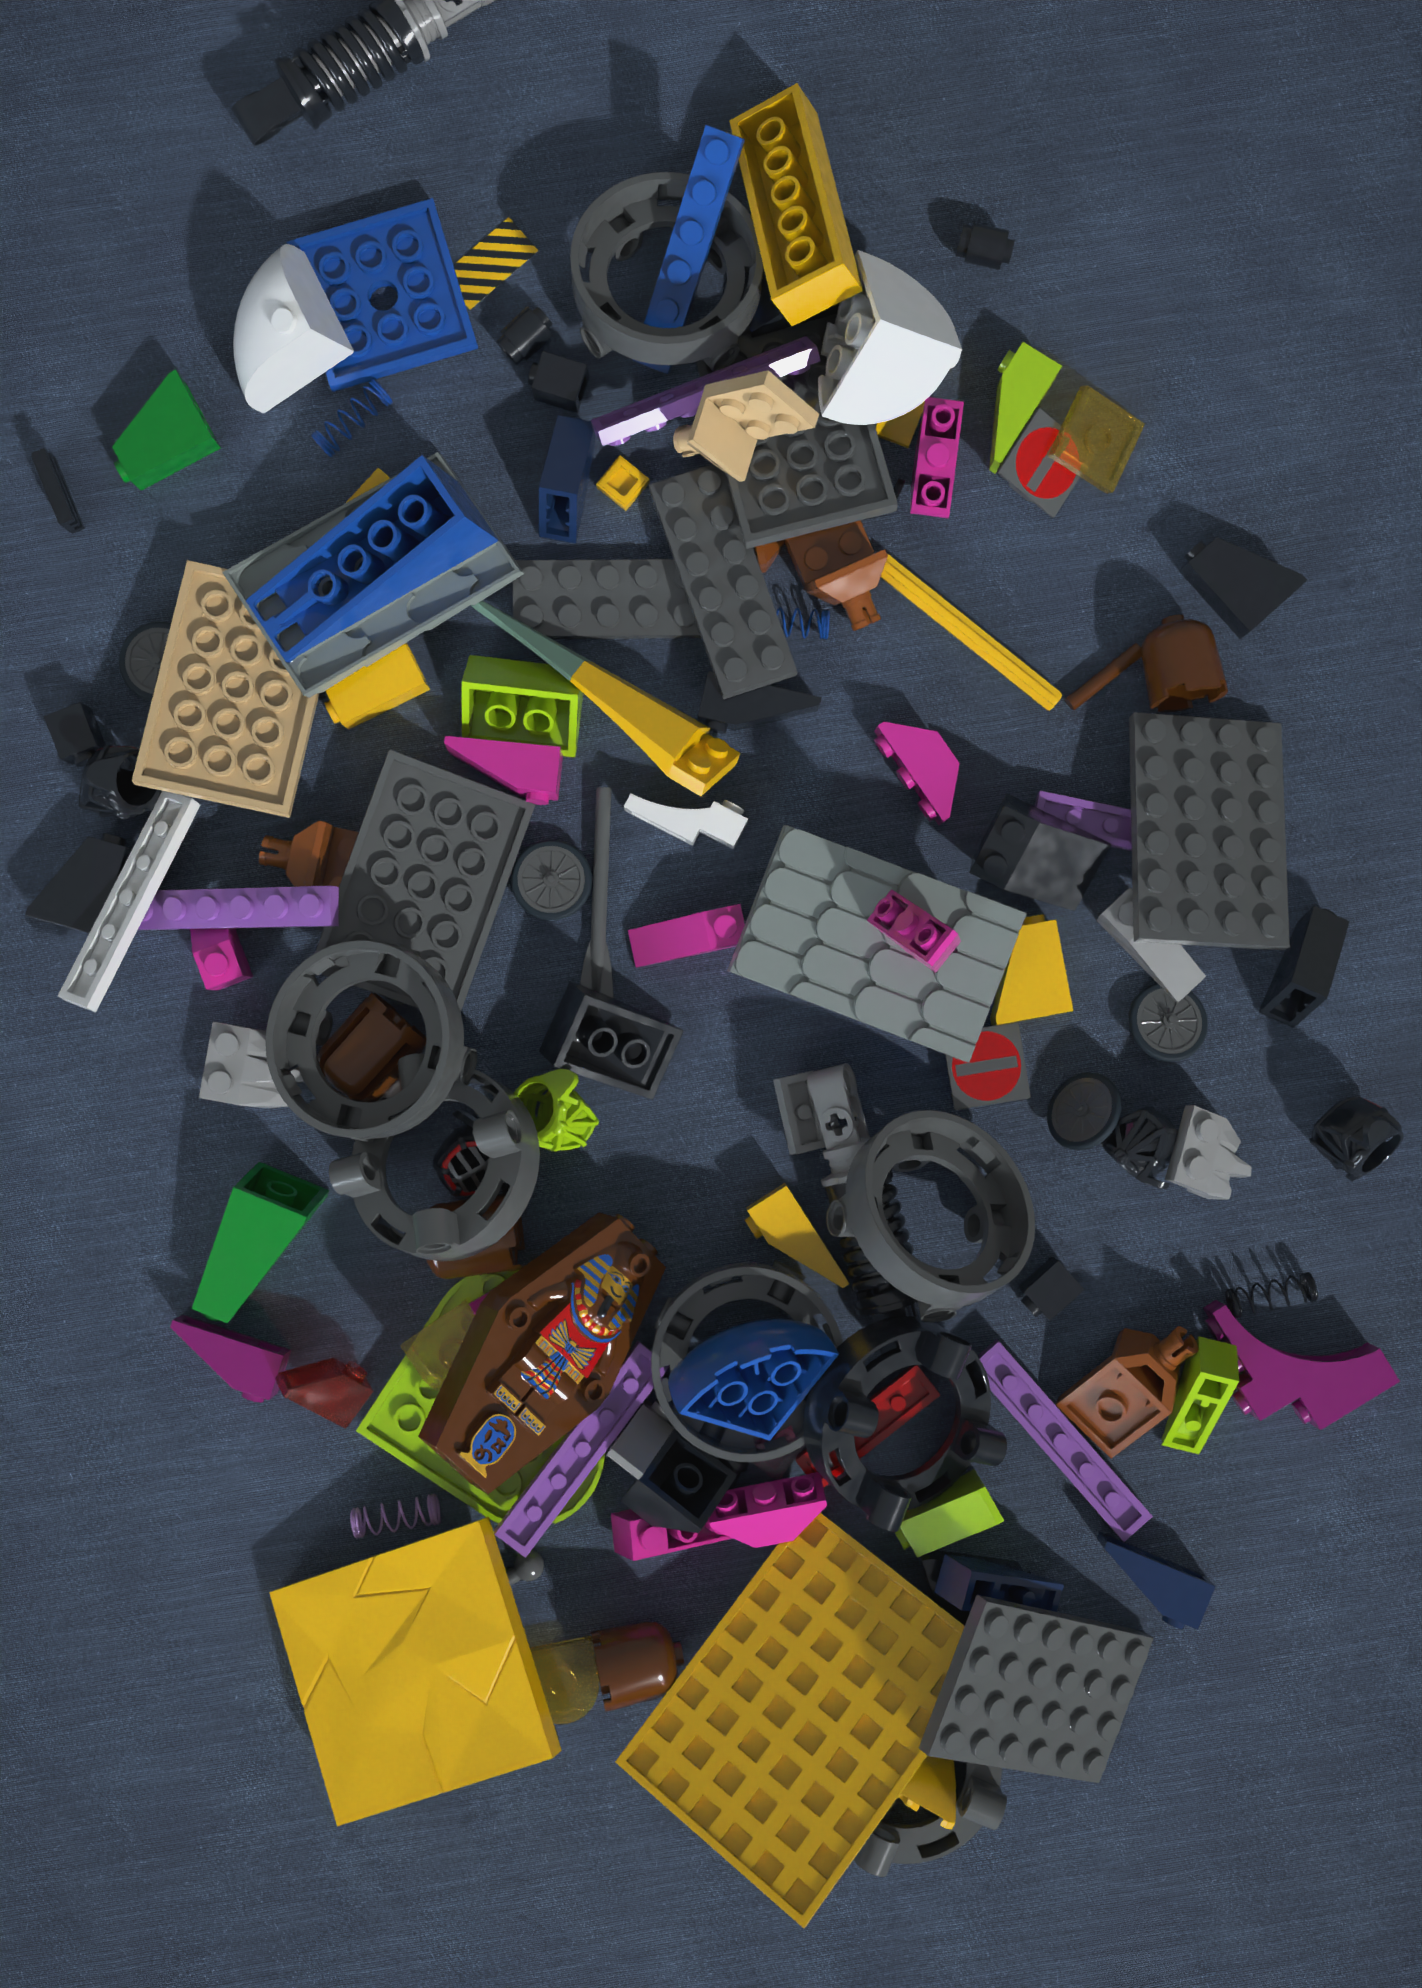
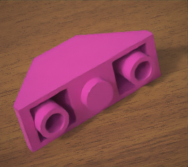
M928 397L924 401L911 483V514L949 518L964 406L963 401Z
M882 722L874 731L878 736L874 739L877 748L885 758L891 756L899 767L896 770L899 780L907 790L913 787L921 799L917 804L924 816L930 822L935 819L938 825L942 824L950 817L960 763L938 731Z
M892 889L885 898L878 902L874 912L867 919L875 928L935 973L961 942L958 933Z
M816 1472L729 1489L709 1517L710 1527L754 1548L794 1541L827 1506L821 1475Z

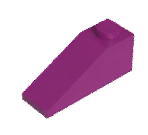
M181 1315L172 1320L170 1328L232 1389L241 1391L243 1398L262 1403L265 1399L270 1400L278 1394L291 1349L186 1315Z

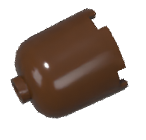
M1172 615L1162 619L1161 625L1147 634L1141 646V655L1151 709L1157 707L1158 712L1189 710L1193 708L1192 701L1208 696L1209 703H1212L1228 693L1216 640L1211 628L1207 624L1194 619H1185L1184 615Z
M641 1622L591 1631L593 1644L601 1643V1646L594 1647L602 1695L610 1693V1698L603 1699L605 1712L665 1696L678 1678L677 1667L685 1665L681 1642H672L669 1631L657 1622Z

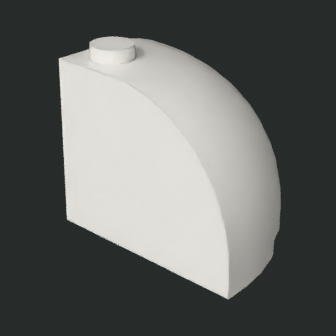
M290 244L282 245L261 265L251 279L242 297L234 327V361L240 387L248 405L262 413L267 412L354 353L305 252Z
M857 250L854 258L863 291L840 302L835 324L827 323L821 355L827 357L825 376L820 375L818 377V396L823 417L847 424L867 425L895 419L923 403L937 389L949 369L957 364L962 347L949 315L926 288L894 265Z

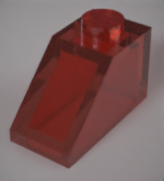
M335 1358L279 1372L275 1378L285 1398L345 1429L373 1393V1389L366 1379L368 1374L361 1366L352 1361H348L345 1364Z

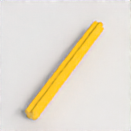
M887 554L888 558L881 574V578L1044 709L1050 711L1054 708L1062 697L1061 691L891 555Z

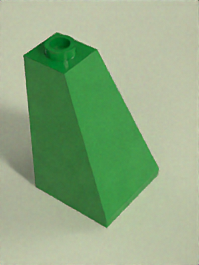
M258 1162L232 1189L192 1309L203 1313L209 1320L222 1321L228 1324L321 1206L330 1190Z

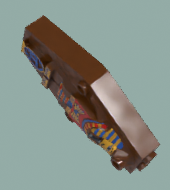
M601 1212L594 1215L492 1289L476 1311L418 1437L470 1484L487 1494L491 1493L596 1411L612 1389L666 1269L656 1257L658 1254L656 1248L646 1240L638 1239L632 1233L635 1229L633 1224L620 1214H616L615 1217Z

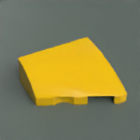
M927 1756L898 1798L916 1812L922 1806L941 1817L942 1822L940 1826L946 1829H952L956 1819L954 1760Z

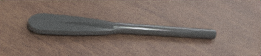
M596 787L591 940L584 959L580 985L614 998L611 961L606 943L612 788Z

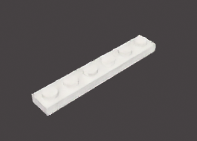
M166 791L161 792L58 997L93 1012L97 1011L200 807V804L193 798Z

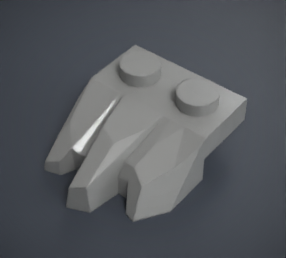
M220 1022L212 1023L199 1098L248 1107H288L277 1091L269 1071L266 1056V1030ZM299 1067L290 1071L297 1083L304 1082Z
M1185 1105L1165 1180L1185 1187L1188 1192L1206 1199L1228 1200L1232 1192L1229 1184L1230 1177L1251 1176L1252 1167L1235 1155L1241 1140L1228 1119L1195 1105Z

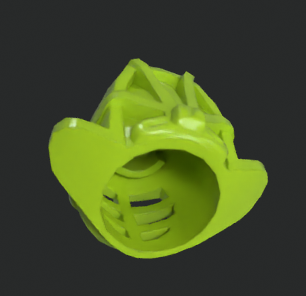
M557 1069L540 1076H533L526 1079L514 1092L524 1103L534 1121L539 1147L549 1151L557 1152L558 1150L585 1147L587 1145L586 1141L593 1133L595 1126L599 1124L597 1116L589 1105L574 1090L579 1079L578 1075L571 1070ZM537 1101H539V1102H540V1106H539L538 1114H537V1117H536V1116H535V1108H536Z

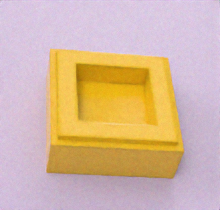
M619 455L596 483V488L623 510L627 511L650 483V479Z

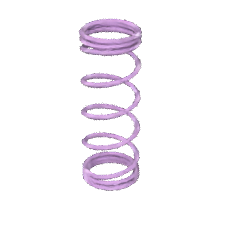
M435 1494L428 1495L427 1497L430 1523L426 1522L422 1514L418 1497L415 1498L413 1526H410L406 1521L400 1500H398V1520L395 1529L391 1528L387 1520L383 1503L380 1504L381 1520L377 1533L371 1527L365 1506L363 1507V1522L361 1511L358 1507L356 1509L353 1508L350 1513L351 1528L356 1539L364 1537L366 1522L370 1531L374 1535H378L382 1530L383 1518L387 1527L394 1533L399 1527L401 1516L409 1529L415 1527L418 1511L422 1521L427 1526L431 1524L438 1525L441 1519L439 1501Z

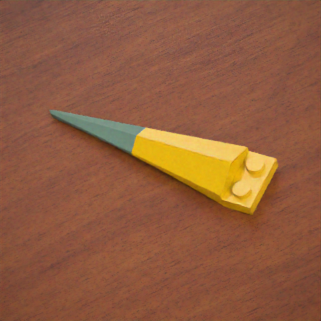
M483 600L476 605L471 604L475 610L515 637L575 685L608 715L670 779L702 796L736 766L741 753L731 748L724 740L709 735L710 727Z

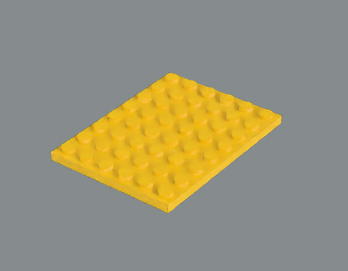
M820 1513L794 1541L779 1543L615 1763L802 1928H805L927 1757L919 1749L965 1626Z

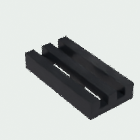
M45 448L33 452L32 460L58 523L72 534L84 530L85 527L57 459L52 457L50 453H47Z

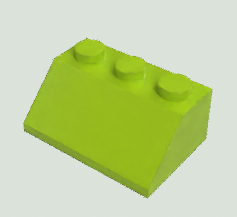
M469 655L462 678V737L559 746L563 756L575 758L583 693L549 664Z

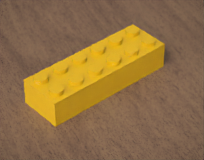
M796 83L729 120L732 134L745 139L739 157V165L771 300L791 326L863 291L818 115L799 84Z

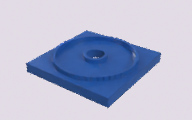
M433 198L287 241V244L293 245L305 252L354 350V353L326 371L327 379L333 392L478 349ZM381 287H390L398 294L397 302L388 310L375 309L371 304L373 293Z

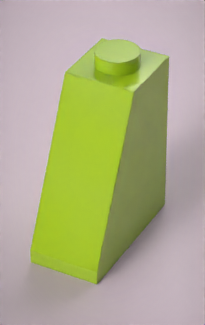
M973 1469L962 1475L951 1487L935 1499L917 1508L907 1510L901 1527L895 1534L904 1550L912 1547L918 1558L1004 1522V1519L976 1470Z

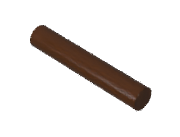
M1134 643L1066 697L1065 702L1070 709L1076 710L1142 657L1141 647Z

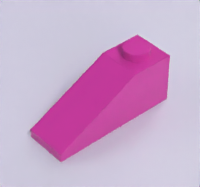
M445 736L444 744L449 754L519 797L526 798V802L536 805H547L549 800L558 801L563 761L561 747Z
M741 904L628 930L635 967L736 947L745 925Z

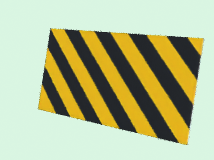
M509 217L454 264L464 302L469 310L538 252V249Z

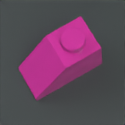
M235 928L190 929L192 953L206 990L218 991L253 977Z

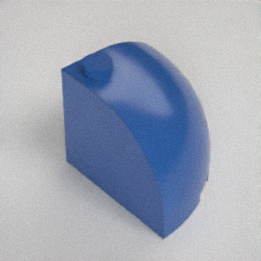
M766 1319L747 1322L721 1331L691 1350L670 1373L668 1380L669 1391L673 1403L681 1415L771 1440L839 1353L830 1338L821 1329L811 1324L786 1319Z

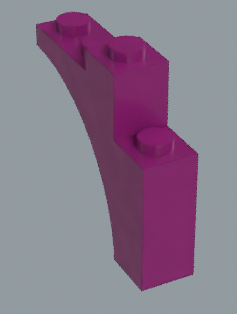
M1214 1300L1203 1307L1209 1317L1204 1322L1212 1336L1217 1341L1222 1339L1224 1343L1237 1346L1238 1370L1242 1374L1239 1375V1383L1235 1388L1236 1393L1232 1394V1398L1244 1415L1250 1413L1259 1421H1262L1295 1400L1291 1406L1302 1423L1306 1424L1309 1422L1319 1430H1322L1400 1382L1381 1349L1368 1342L1349 1351L1331 1355L1313 1356L1288 1353L1272 1348L1256 1339L1235 1319L1225 1304Z

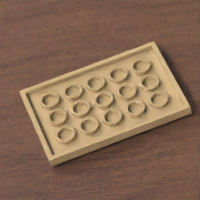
M187 560L132 782L138 786L290 818L319 693L310 698L302 694L222 573L227 569Z

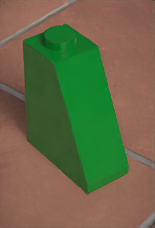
M175 369L168 373L112 448L119 459L114 462V465L125 483L131 481L142 491L221 449V446L186 381Z

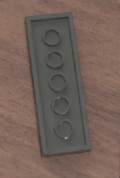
M712 464L650 484L649 492L723 700L797 676L794 660L753 548L746 549L726 473Z
M674 559L515 560L524 574L513 581V618L551 639L701 638Z

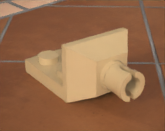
M769 370L706 384L693 425L679 426L674 432L673 443L676 451L683 453V457L701 454L713 465L741 482L746 479L758 439L764 440L772 436L794 434L797 431L815 428L819 413Z

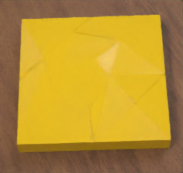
M489 1516L269 1592L299 1697L304 1707V1714L337 1826L553 1759L562 1751Z

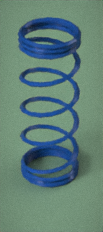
M372 379L369 382L370 387H363L365 397L373 411L358 399L350 398L351 406L360 422L344 410H337L338 417L348 435L329 421L324 422L326 431L335 446L318 430L311 434L312 438L329 457L335 455L331 448L339 451L340 448L328 429L327 424L352 440V435L344 423L340 412L348 416L360 427L365 428V423L356 410L353 400L374 416H378V412L365 389L376 394L386 407L393 403L390 396L376 380Z
M781 607L777 609V616L779 611H781L786 638L791 634L795 615L798 611L804 639L808 635L814 612L817 617L819 638H823V640L828 639L830 611L828 609L822 610L820 622L819 613L814 608L810 614L806 633H804L801 611L799 608H796L791 619L788 634L783 609Z

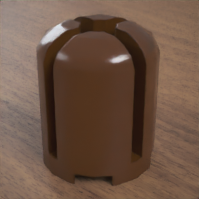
M371 993L359 1004L319 1049L317 1055L320 1068L327 1080L344 1095L359 1102L369 1103L378 1101L399 1078L398 1060L406 1055L420 1054L424 1050L427 1040L421 1031L406 1021L395 1011L394 1007L376 993Z
M507 1193L497 1195L494 1202L482 1216L488 1220L500 1206ZM468 1199L436 1203L430 1208H444L454 1211L468 1201ZM520 1217L515 1225L499 1241L474 1256L455 1261H426L432 1272L437 1277L443 1279L520 1270L525 1266L522 1264L518 1265V1250L525 1249L522 1218Z

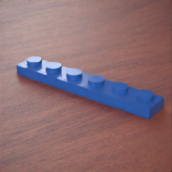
M705 125L644 324L658 328H677L686 325L743 148L744 138ZM632 359L634 362L666 374L671 372L673 366L655 365Z

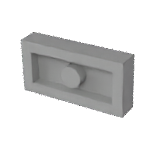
M813 1071L773 1080L790 1155L826 1147L816 1108L808 1090L807 1077Z

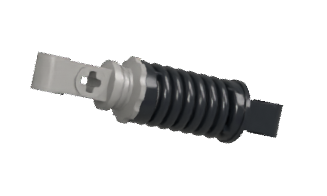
M376 0L369 5V10L367 8L359 10L357 18L349 16L345 20V26L338 23L332 28V33L328 31L323 32L319 37L320 41L316 39L310 40L307 44V50L297 48L293 53L294 57L292 59L286 56L276 58L274 62L280 78L263 89L245 96L234 104L231 110L253 146L271 139L283 128L302 116L316 130L320 127L319 124L332 116V110L328 102L332 103L336 111L341 112L345 108V103L341 98L343 95L349 104L357 102L358 97L354 91L355 87L361 96H367L370 93L367 80H369L374 89L382 86V80L378 73L381 72L386 81L393 80L395 73L391 65L394 64L399 73H404L407 70L406 64L409 62L416 65L422 61L427 62L430 60L427 46L430 42L435 41L436 38L443 40L448 36L447 27L495 0H460L457 6L455 2H446V0Z
M848 1063L810 1072L807 1077L808 1090L816 1108L820 1129L826 1145V1150L823 1151L824 1159L829 1160V1166L831 1167V1174L821 1179L829 1205L846 1194V1181L850 1165L859 1149L872 1138L869 1136L865 1115L858 1096L856 1078ZM838 1118L846 1119L847 1126L839 1125ZM891 1168L883 1185V1210L895 1238L912 1255L914 1251L913 1245L907 1242L910 1234L906 1228H903L906 1219L899 1213L902 1204L899 1200L894 1199L898 1190L893 1184H889L893 1178ZM842 1237L839 1241L842 1248L853 1247L852 1250L844 1253V1261L847 1263L857 1262V1264L848 1267V1275L850 1277H865L855 1281L851 1286L852 1291L858 1293L856 1294L858 1300L855 1307L857 1315H872L874 1322L898 1316L919 1317L915 1304L918 1301L904 1294L883 1278L866 1258L855 1237ZM895 1342L880 1348L881 1355L897 1348Z

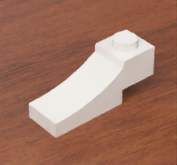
M630 793L624 805V810L629 814L692 846L699 833H702L734 850L748 823V818L742 816L744 809L727 800H724L722 805L713 801L710 808L683 809L656 804Z

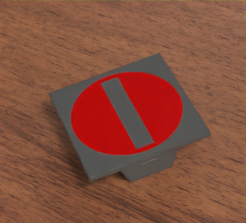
M1039 407L997 473L1008 481V486L1025 500L1033 502L1051 518H1054L1095 454Z
M1019 1022L983 1027L969 1063L945 1054L954 1110L1031 1098Z

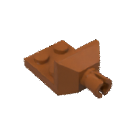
M861 520L784 540L807 594L832 605L842 603L852 624L853 631L881 620V616L877 612L871 598L870 590L878 586L888 555L885 549L874 553Z
M317 821L294 835L293 840L290 841L265 835L261 846L278 851L279 853L272 854L260 851L259 864L286 870V875L294 887H339L358 832L337 828L327 822Z
M1181 1326L1176 1327L1161 1341L1154 1334L1124 1328L1119 1332L1112 1355L1060 1395L1056 1406L1112 1459L1172 1413L1180 1382L1181 1363L1199 1351L1198 1344L1191 1334L1182 1340L1181 1337L1187 1334V1330Z

